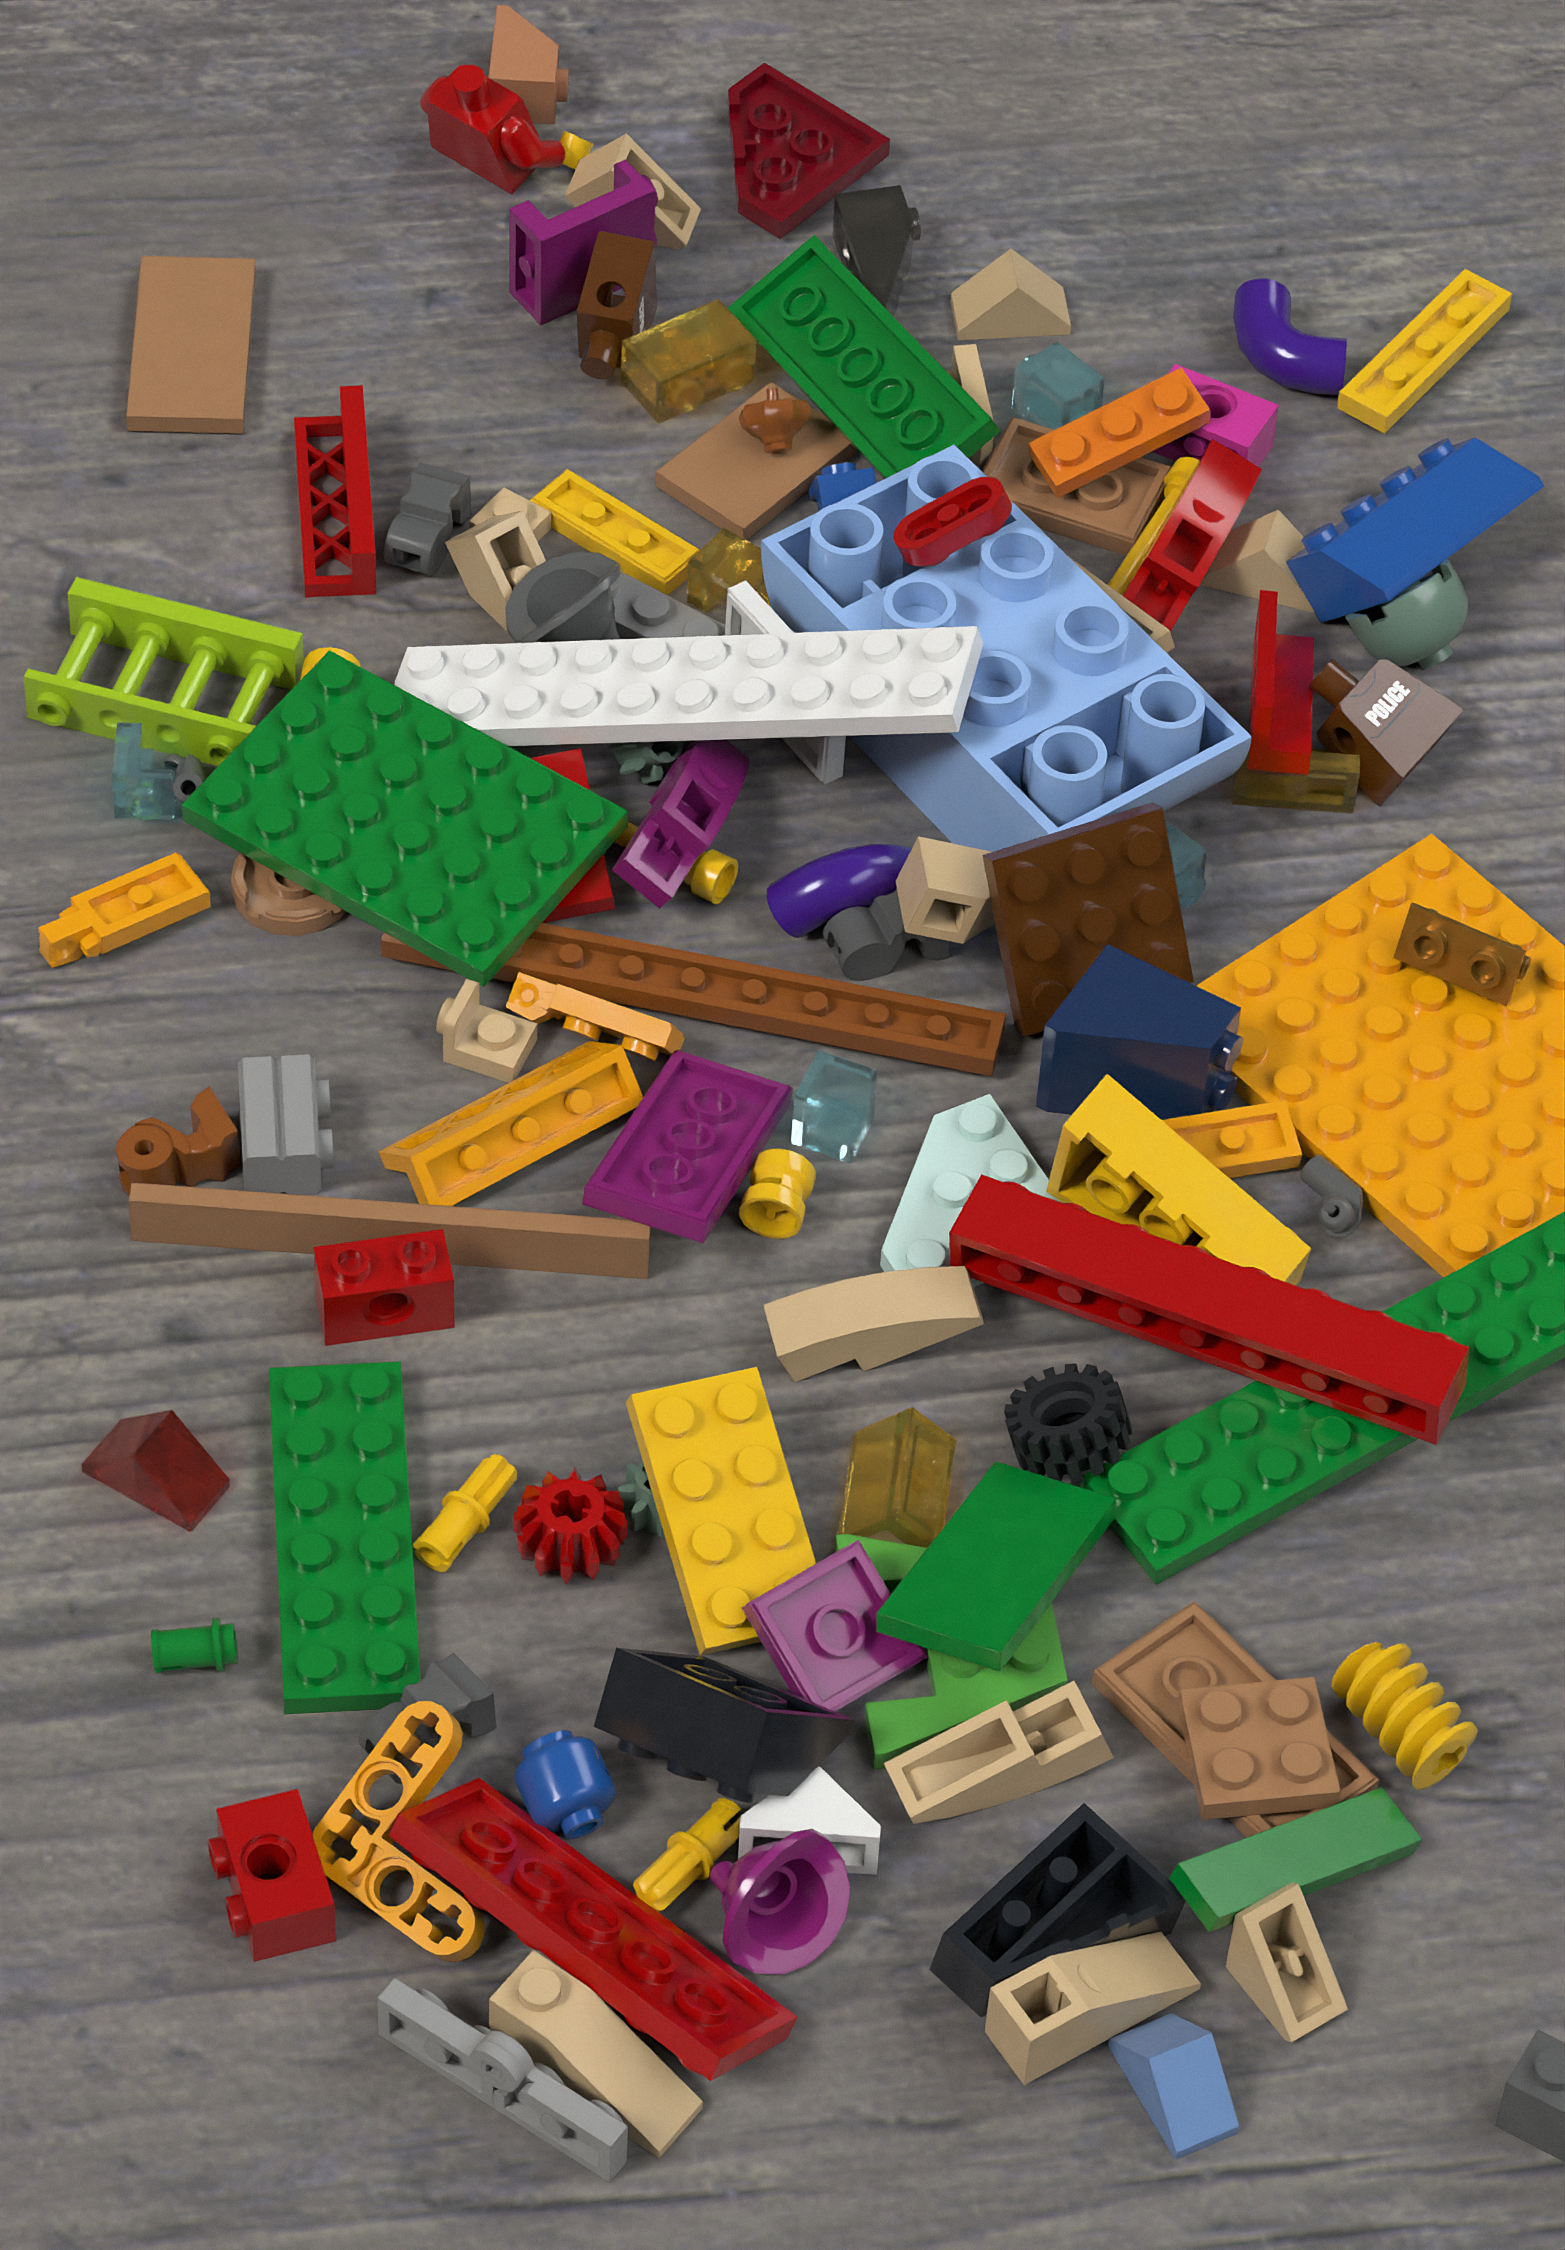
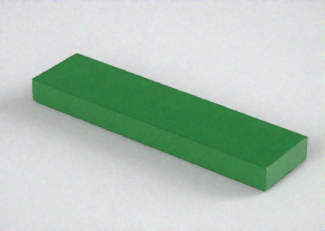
M1381 1787L1180 1862L1169 1879L1208 1932H1212L1232 1924L1235 1914L1291 1882L1299 1884L1303 1896L1412 1855L1421 1843L1422 1838Z

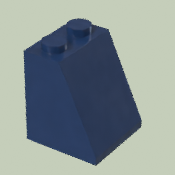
M1107 944L1044 1027L1036 1107L1046 1112L1072 1115L1105 1075L1108 1074L1161 1120L1209 1113L1214 1109L1218 1111L1224 1110L1231 1100L1237 1085V1077L1231 1075L1232 1066L1238 1058L1243 1045V1037L1237 1034L1241 1007Z

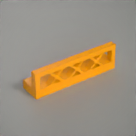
M588 1041L378 1152L385 1169L407 1173L419 1204L452 1206L638 1107L643 1099V1095L622 1045Z

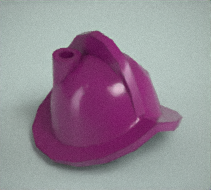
M812 1828L793 1832L779 1842L774 1841L754 1847L734 1862V1865L729 1861H723L715 1865L711 1870L710 1880L722 1894L721 1905L726 1916L722 1941L727 1956L732 1962L755 1974L783 1975L809 1965L832 1945L846 1919L851 1888L845 1861L829 1839Z

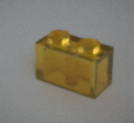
M717 299L622 340L621 383L659 424L682 413H688L704 403L729 392H735L745 385L754 382L756 339L727 307Z

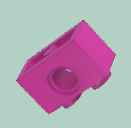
M1174 364L1168 373L1181 367L1183 368L1209 407L1211 422L1152 452L1173 461L1181 457H1192L1200 460L1208 444L1214 439L1259 467L1274 444L1279 405Z

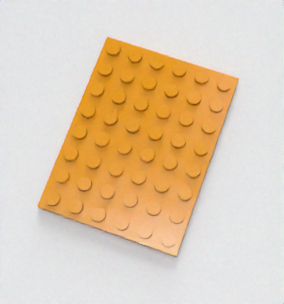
M1432 833L1196 985L1241 1007L1237 1034L1243 1037V1045L1238 1058L1232 1066L1231 1075L1237 1077L1235 1092L1251 1106L1286 1100L1301 1151L1310 1159L1316 1155H1322L1355 1182L1363 1191V1207L1443 1278L1565 1211V946ZM1412 902L1428 909L1437 910L1439 914L1512 945L1517 944L1526 950L1525 955L1531 957L1529 968L1522 980H1516L1507 1006L1393 958Z

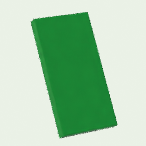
M995 1461L876 1613V1632L1001 1671L1114 1520L1116 1515V1498Z

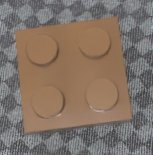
M1315 1677L1180 1689L1177 1705L1201 1820L1323 1809L1338 1804L1340 1787Z

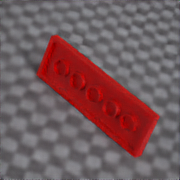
M476 1778L398 1813L389 1837L408 1850L418 1864L437 1872L463 1892L468 1902L488 1911L513 1930L523 1944L540 1951L571 1976L591 1988L600 1998L623 2014L628 2024L652 2036L673 2052L681 2064L690 2071L701 2074L709 2081H712L788 2039L798 2018L795 2014L638 1898L634 1893L549 1829L536 1824L529 1814L481 1778Z

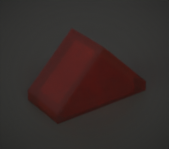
M173 1410L120 1419L81 1464L83 1473L189 1532L194 1530L230 1487L229 1478Z

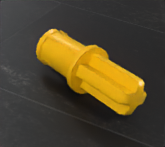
M493 1454L483 1459L458 1491H449L442 1499L443 1509L440 1511V1514L413 1543V1548L416 1549L414 1551L415 1555L427 1567L434 1571L446 1572L459 1555V1552L475 1533H483L490 1525L488 1515L517 1480L516 1468L509 1464L505 1457Z
M718 1798L711 1805V1808L686 1832H675L667 1841L668 1849L634 1880L635 1895L656 1911L662 1912L696 1879H707L714 1868V1861L739 1839L740 1818L733 1824L729 1820L741 1808L729 1799Z

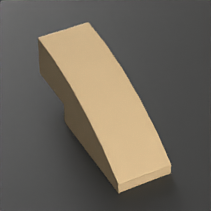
M965 1266L924 1267L860 1276L804 1290L763 1305L777 1357L794 1382L856 1359L864 1372L984 1324L970 1274Z
M1072 1681L1014 1712L1006 1700L885 1762L884 1765L912 1822L916 1824L990 1808L1033 1794L1084 1773L1113 1759L1114 1756L1075 1681Z

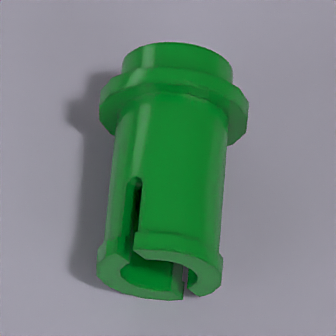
M213 1618L212 1625L151 1630L152 1658L156 1674H161L163 1671L216 1666L217 1672L221 1673L225 1672V1665L238 1664V1647L234 1623L221 1624L220 1618Z

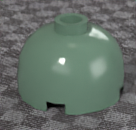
M1448 559L1432 569L1433 574L1417 580L1389 602L1360 610L1361 614L1351 613L1345 616L1357 639L1371 656L1378 660L1388 659L1399 667L1418 661L1422 670L1439 664L1453 654L1449 643L1464 629L1468 617V598L1460 578Z

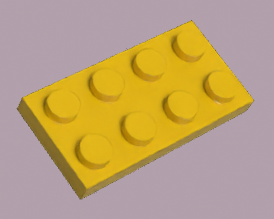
M748 1368L631 1394L625 1403L700 1656L761 1642L742 1607L815 1565L816 1561L758 1368Z

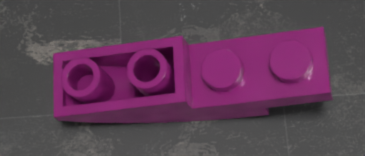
M726 739L687 741L680 756L675 760L649 801L652 807L612 870L659 909L672 899L697 857L710 847L722 827L746 778L749 758Z

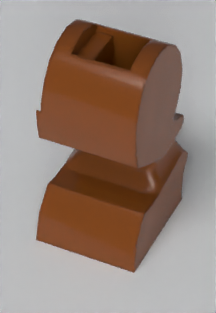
M209 1086L196 1095L190 1106L192 1134L186 1136L170 1125L151 1117L136 1122L134 1126H131L119 1138L116 1146V1156L120 1171L119 1178L122 1189L128 1196L130 1195L132 1183L175 1186L176 1182L180 1181L186 1187H194L199 1181L207 1179L223 1182L228 1173L241 1166L238 1130Z

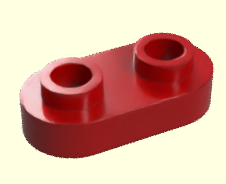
M994 477L975 478L907 515L895 528L893 539L906 563L912 566H934L946 560L950 554L975 540L997 532L1012 511V503L998 479Z

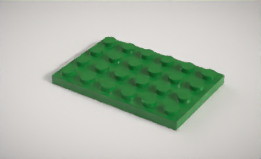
M330 650L181 805L183 821L467 979L478 982L482 987L486 986L628 827V811Z

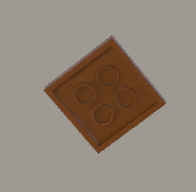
M1153 802L982 855L1015 1030L1023 1036L1044 1031L1046 1023L1107 944L1186 982L1194 983L1164 811L1161 806Z

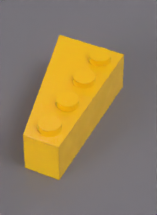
M1108 1074L1105 1075L1063 1125L1046 1190L1047 1193L1062 1203L1069 1202L1080 1205L1092 1214L1120 1224L1137 1225L1154 1236L1183 1246L1192 1245L1199 1247L1211 1256L1242 1267L1261 1269L1273 1278L1296 1286L1301 1281L1311 1248L1295 1232L1283 1225Z

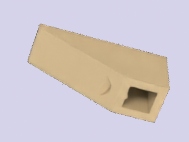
M1161 1931L1051 1955L990 1988L985 2033L1023 2085H1026L1200 1990L1201 1983Z

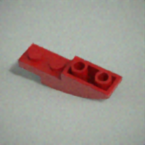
M1212 439L1162 523L1156 538L1122 596L1171 632L1227 538L1262 469Z

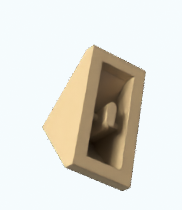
M1011 248L951 293V306L958 340L1070 335L1071 324L1063 287Z
M1279 510L1230 530L1200 585L1259 599L1260 590L1278 591L1277 604L1314 613L1286 561L1305 548L1301 542L1304 537Z
M1291 1882L1235 1914L1226 1968L1284 2040L1293 2042L1348 2010L1299 1884Z

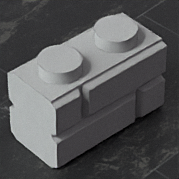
M310 1054L280 1056L278 1060H274L271 1056L242 1058L238 1062L244 1191L285 1192L286 1194L294 1195L318 1194L322 1190L321 1168H334L332 1129L319 1130L318 1118L331 1117L329 1079L316 1080L315 1058H312Z

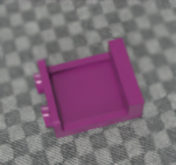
M626 160L614 164L613 191L547 220L529 200L509 208V293L540 326L578 309L599 231L655 241L656 248L655 207L658 204V195L651 180L645 175H640ZM616 285V286H615V289H614V292H616V291H618V290H620V289H622V288H621L620 286Z

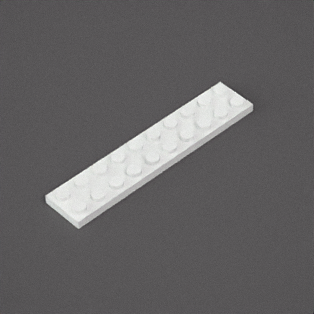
M978 626L407 647L394 685L506 746L959 732L982 651L983 641Z

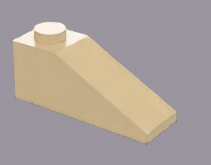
M533 1950L489 1998V2030L500 2031L511 2036L528 2052L533 2063H542L552 2069L562 2079L566 2087L586 2100L596 2099L613 2108L621 2117L623 2123L628 2126V2138L657 2158H660L703 2109V2101L591 1988Z

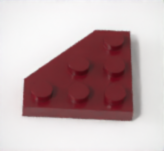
M765 62L728 89L727 107L738 213L779 239L783 238L889 156L890 139Z

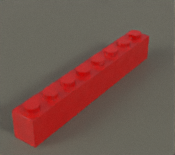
M981 1174L949 1231L950 1266H965L972 1279L1437 1445L1466 1386L1469 1347L1455 1342L1445 1334L1426 1332L1397 1322L1383 1312L1376 1310L1366 1311L1332 1299L1321 1290L1301 1288L1273 1278L1261 1269L1242 1267L1211 1256L1199 1247L1192 1245L1183 1246L1154 1236L1137 1225L1120 1224L1092 1214L1080 1205L1069 1202L1061 1203L1038 1195L1015 1182H1002Z

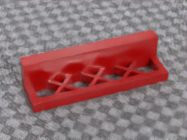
M363 385L340 386V416L294 417L305 598L376 595V557ZM341 436L342 442L326 454L307 443V438ZM326 473L343 483L329 496L312 486L314 482ZM328 515L346 525L332 538L314 527ZM333 557L349 567L351 575L316 576V569Z
M1260 590L1252 651L1249 734L1252 736L1248 751L1247 769L1309 775L1313 689L1309 685L1313 681L1314 637L1276 634L1278 591Z

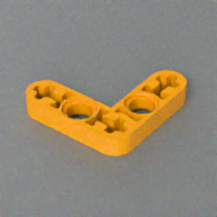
M418 1701L407 1706L397 1716L315 1827L312 1834L327 1877L435 1957L446 1962H459L471 1957L479 1949L484 1939L485 1924L482 1914L465 1898L394 1847L392 1844L395 1840L389 1837L398 1813L423 1803L454 1761L462 1746L463 1733L455 1717L439 1704L432 1701ZM422 1723L431 1728L436 1725L435 1730L441 1736V1739L434 1748L425 1743L420 1746V1739L414 1735L416 1729ZM398 1751L421 1768L416 1776L401 1763L393 1760ZM386 1774L399 1776L403 1784V1792L399 1802L387 1810L374 1809L369 1800V1793L373 1783L379 1777ZM356 1808L372 1822L379 1824L374 1833L351 1817ZM337 1837L347 1841L352 1838L351 1844L358 1851L350 1862L341 1857L336 1860L337 1853L331 1848V1845ZM396 1870L409 1871L414 1881L410 1898L401 1905L386 1906L380 1897V1886L383 1879L389 1873ZM436 1889L437 1893L432 1896L433 1890ZM428 1903L449 1918L454 1919L458 1916L457 1923L464 1930L456 1941L447 1936L440 1941L443 1934L442 1931L420 1915L426 1909ZM414 1920V1924L410 1926V1922Z

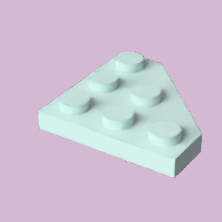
M990 1094L934 1115L881 1250L880 1266L884 1272L950 1266L949 1231L981 1174L1002 1182L1018 1183L1030 1192L1061 1202L1046 1192L1049 1182L1048 1178ZM971 1278L973 1287L983 1284V1282Z

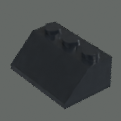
M616 1647L593 1727L618 1737L617 1748L623 1752L647 1759H656L657 1755L669 1760L666 1768L669 1772L697 1781H706L707 1777L719 1782L717 1788L719 1794L737 1801L755 1804L758 1801L759 1794L789 1796L851 1734L855 1720L705 1656Z

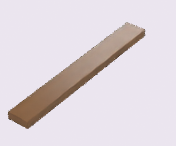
M132 1183L129 1195L132 1241L314 1254L313 1247L443 1229L451 1265L648 1279L651 1226L629 1219Z

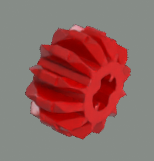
M574 1467L568 1475V1479L560 1480L547 1470L544 1479H542V1487L526 1485L525 1492L522 1494V1505L517 1506V1512H514L513 1531L517 1535V1549L521 1554V1559L535 1560V1569H537L539 1577L553 1570H558L567 1585L573 1576V1572L581 1571L594 1581L599 1572V1564L615 1566L616 1560L620 1556V1546L624 1545V1540L627 1539L628 1520L625 1519V1513H623L624 1502L620 1497V1491H606V1483L603 1480L602 1474L588 1481H583L576 1467Z

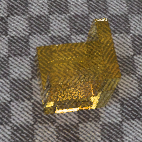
M723 528L688 561L687 603L706 613L728 592V588L747 581L761 598L770 605L762 570L761 548Z

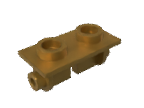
M1413 902L1410 904L1393 957L1504 1006L1509 1004L1516 980L1524 978L1531 962V957L1525 955L1526 950L1522 949L1521 946L1507 943L1439 914L1437 910L1428 909Z

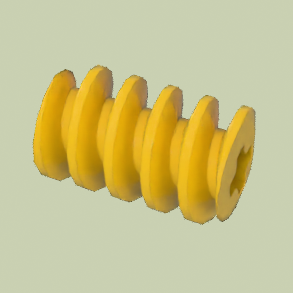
M1380 1642L1366 1644L1352 1652L1338 1667L1332 1678L1331 1688L1339 1698L1347 1699L1346 1705L1355 1717L1363 1719V1726L1370 1736L1379 1738V1745L1385 1754L1396 1758L1395 1764L1404 1776L1412 1778L1414 1788L1416 1790L1429 1788L1449 1775L1462 1761L1468 1747L1475 1740L1478 1729L1471 1721L1455 1725L1462 1712L1456 1702H1446L1438 1706L1445 1693L1443 1687L1439 1682H1431L1422 1686L1426 1681L1428 1670L1423 1663H1413L1406 1666L1412 1655L1406 1643H1398L1387 1649Z

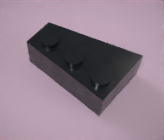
M1083 1803L943 1933L929 1970L978 2016L983 2017L987 2015L991 1987L1051 1955L1160 1931L1164 1936L1169 1935L1175 1927L1186 1900L1166 1876L1091 1808Z

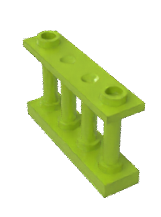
M76 577L67 593L70 633L75 638L56 675L28 668L24 675L27 718L41 721L50 726H60L167 754L176 753L182 757L191 754L203 763L218 767L256 727L251 725L269 686L274 685L292 690L300 681L304 661L303 633ZM100 642L132 650L113 689L80 682ZM157 656L189 664L169 704L137 696ZM213 671L246 678L227 718L194 710Z

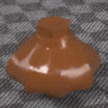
M778 388L766 389L767 400L745 405L744 409L741 410L739 421L741 427L746 432L761 440L766 453L787 452L792 450L793 436L801 430L809 419L811 407L806 400L779 399Z

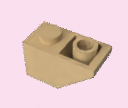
M918 836L895 881L905 932L963 944L993 925L995 920L982 856L992 851Z

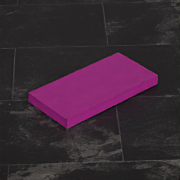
M675 1050L585 1185L582 1204L704 1244L751 1169L755 1158L761 1153L789 1108L793 1087Z

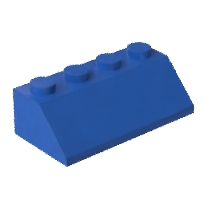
M1476 437L1452 445L1449 438L1443 439L1419 453L1418 457L1422 462L1413 470L1410 466L1404 467L1383 479L1379 483L1383 492L1375 498L1369 494L1343 508L1340 513L1344 520L1335 527L1332 523H1328L1302 538L1301 542L1305 548L1286 561L1320 623L1389 602L1542 489L1544 484L1540 477Z

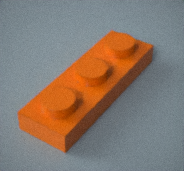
M1181 367L1029 442V455L1055 496L1059 498L1210 423V409Z

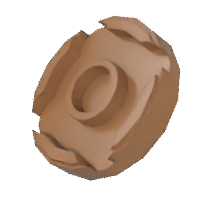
M242 853L234 860L231 875L232 896L237 910L253 926L272 934L300 936L322 931L339 921L346 913L345 910L248 856H243Z

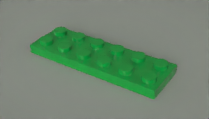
M815 235L809 238L727 308L740 326L884 479L952 445H955L969 458L1000 432L993 419Z
M401 1361L269 1368L284 1715L380 1710L391 1703L401 1702L404 1688L421 1680Z

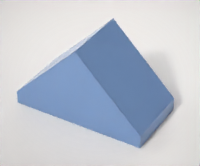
M1170 2013L1109 2039L1108 2047L1175 2160L1238 2134L1239 2123L1211 2032Z

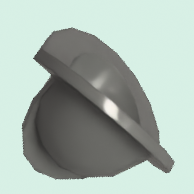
M577 551L552 557L531 569L514 587L506 605V627L508 634L515 643H532L536 640L538 642L620 639L615 624V606L610 590V585L623 572L620 563L600 553Z

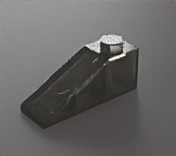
M901 185L836 193L834 200L833 238L841 262L894 317L911 266L913 241H918L921 237V225L917 208L908 207Z

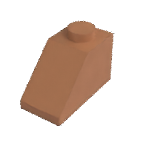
M497 5L488 78L518 94L524 101L533 123L555 124L557 102H567L569 69L559 68V45L508 5Z

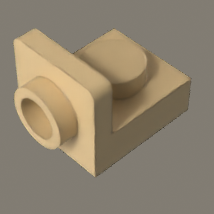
M466 979L456 998L448 997L445 1000L437 1019L436 1031L443 1035V1062L510 1083L517 1078L537 1041L538 1023L479 1005V983Z

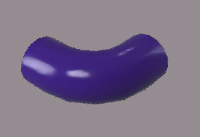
M1266 278L1244 282L1235 294L1233 319L1239 349L1253 367L1262 375L1285 388L1311 394L1339 396V391L1343 389L1347 339L1319 337L1305 334L1296 329L1290 322L1291 295L1283 284Z
M867 844L845 848L819 857L769 885L766 894L769 909L779 926L787 934L795 938H801L824 925L837 913L847 908L856 906L867 908L872 905L875 898L893 893L897 888L895 881L912 848L892 844Z

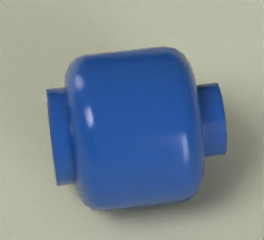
M560 1730L544 1735L524 1748L521 1753L523 1760L515 1770L514 1779L532 1820L553 1833L564 1832L567 1839H576L598 1829L604 1823L601 1814L611 1806L616 1796V1790L595 1742L582 1736L574 1737L569 1730Z

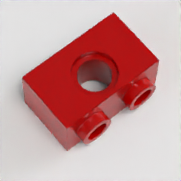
M443 1229L313 1247L315 1297L325 1346L455 1328L454 1277Z
M294 1789L217 1808L218 1837L207 1839L210 1861L216 1880L229 1879L233 1895L225 1897V1906L230 1928L234 1938L246 1936L253 1961L256 1962L336 1942L335 1904L299 1790ZM264 1874L280 1875V1877L272 1880L257 1878Z

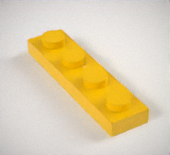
M1464 269L1339 391L1337 409L1385 434L1510 310L1512 293Z

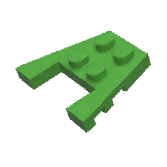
M849 1534L835 1535V1553L859 1539L891 1594L927 1549L920 1546ZM1052 1603L1001 1671L923 1647L928 1656L925 1659L932 1696L868 1702L865 1705L864 1718L873 1769L886 1768L885 1762L1006 1700L1014 1712L1066 1685L1068 1679Z

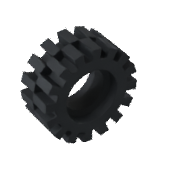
M1076 1363L1065 1364L1064 1373L1057 1375L1054 1367L1043 1370L1045 1379L1038 1381L1031 1376L1023 1381L1026 1392L1015 1389L1010 1395L1012 1404L1005 1405V1423L1019 1465L1023 1470L1027 1471L1029 1469V1472L1042 1476L1047 1474V1477L1058 1481L1062 1480L1064 1474H1069L1071 1483L1083 1481L1081 1472L1090 1469L1094 1477L1105 1472L1102 1462L1107 1461L1115 1465L1121 1459L1119 1449L1128 1450L1130 1446L1129 1435H1132V1426L1117 1381L1114 1382L1112 1374L1104 1370L1099 1374L1097 1366L1087 1364L1082 1373H1079ZM1071 1421H1075V1422H1073V1423L1060 1426V1425H1062V1424H1065V1423H1068V1422H1071Z

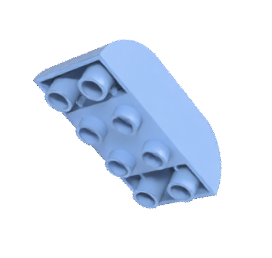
M955 445L926 457L916 464L761 540L762 570L771 608L794 633L978 626L983 647L959 732L849 736L953 844L994 852L1152 802L1161 806L1165 812L1232 776L1240 769L1247 757L1252 736L1012 501V511L1004 525L994 534L975 540L950 554L946 560L934 566H912L905 562L893 539L895 528L900 521L910 513L975 478L987 477Z

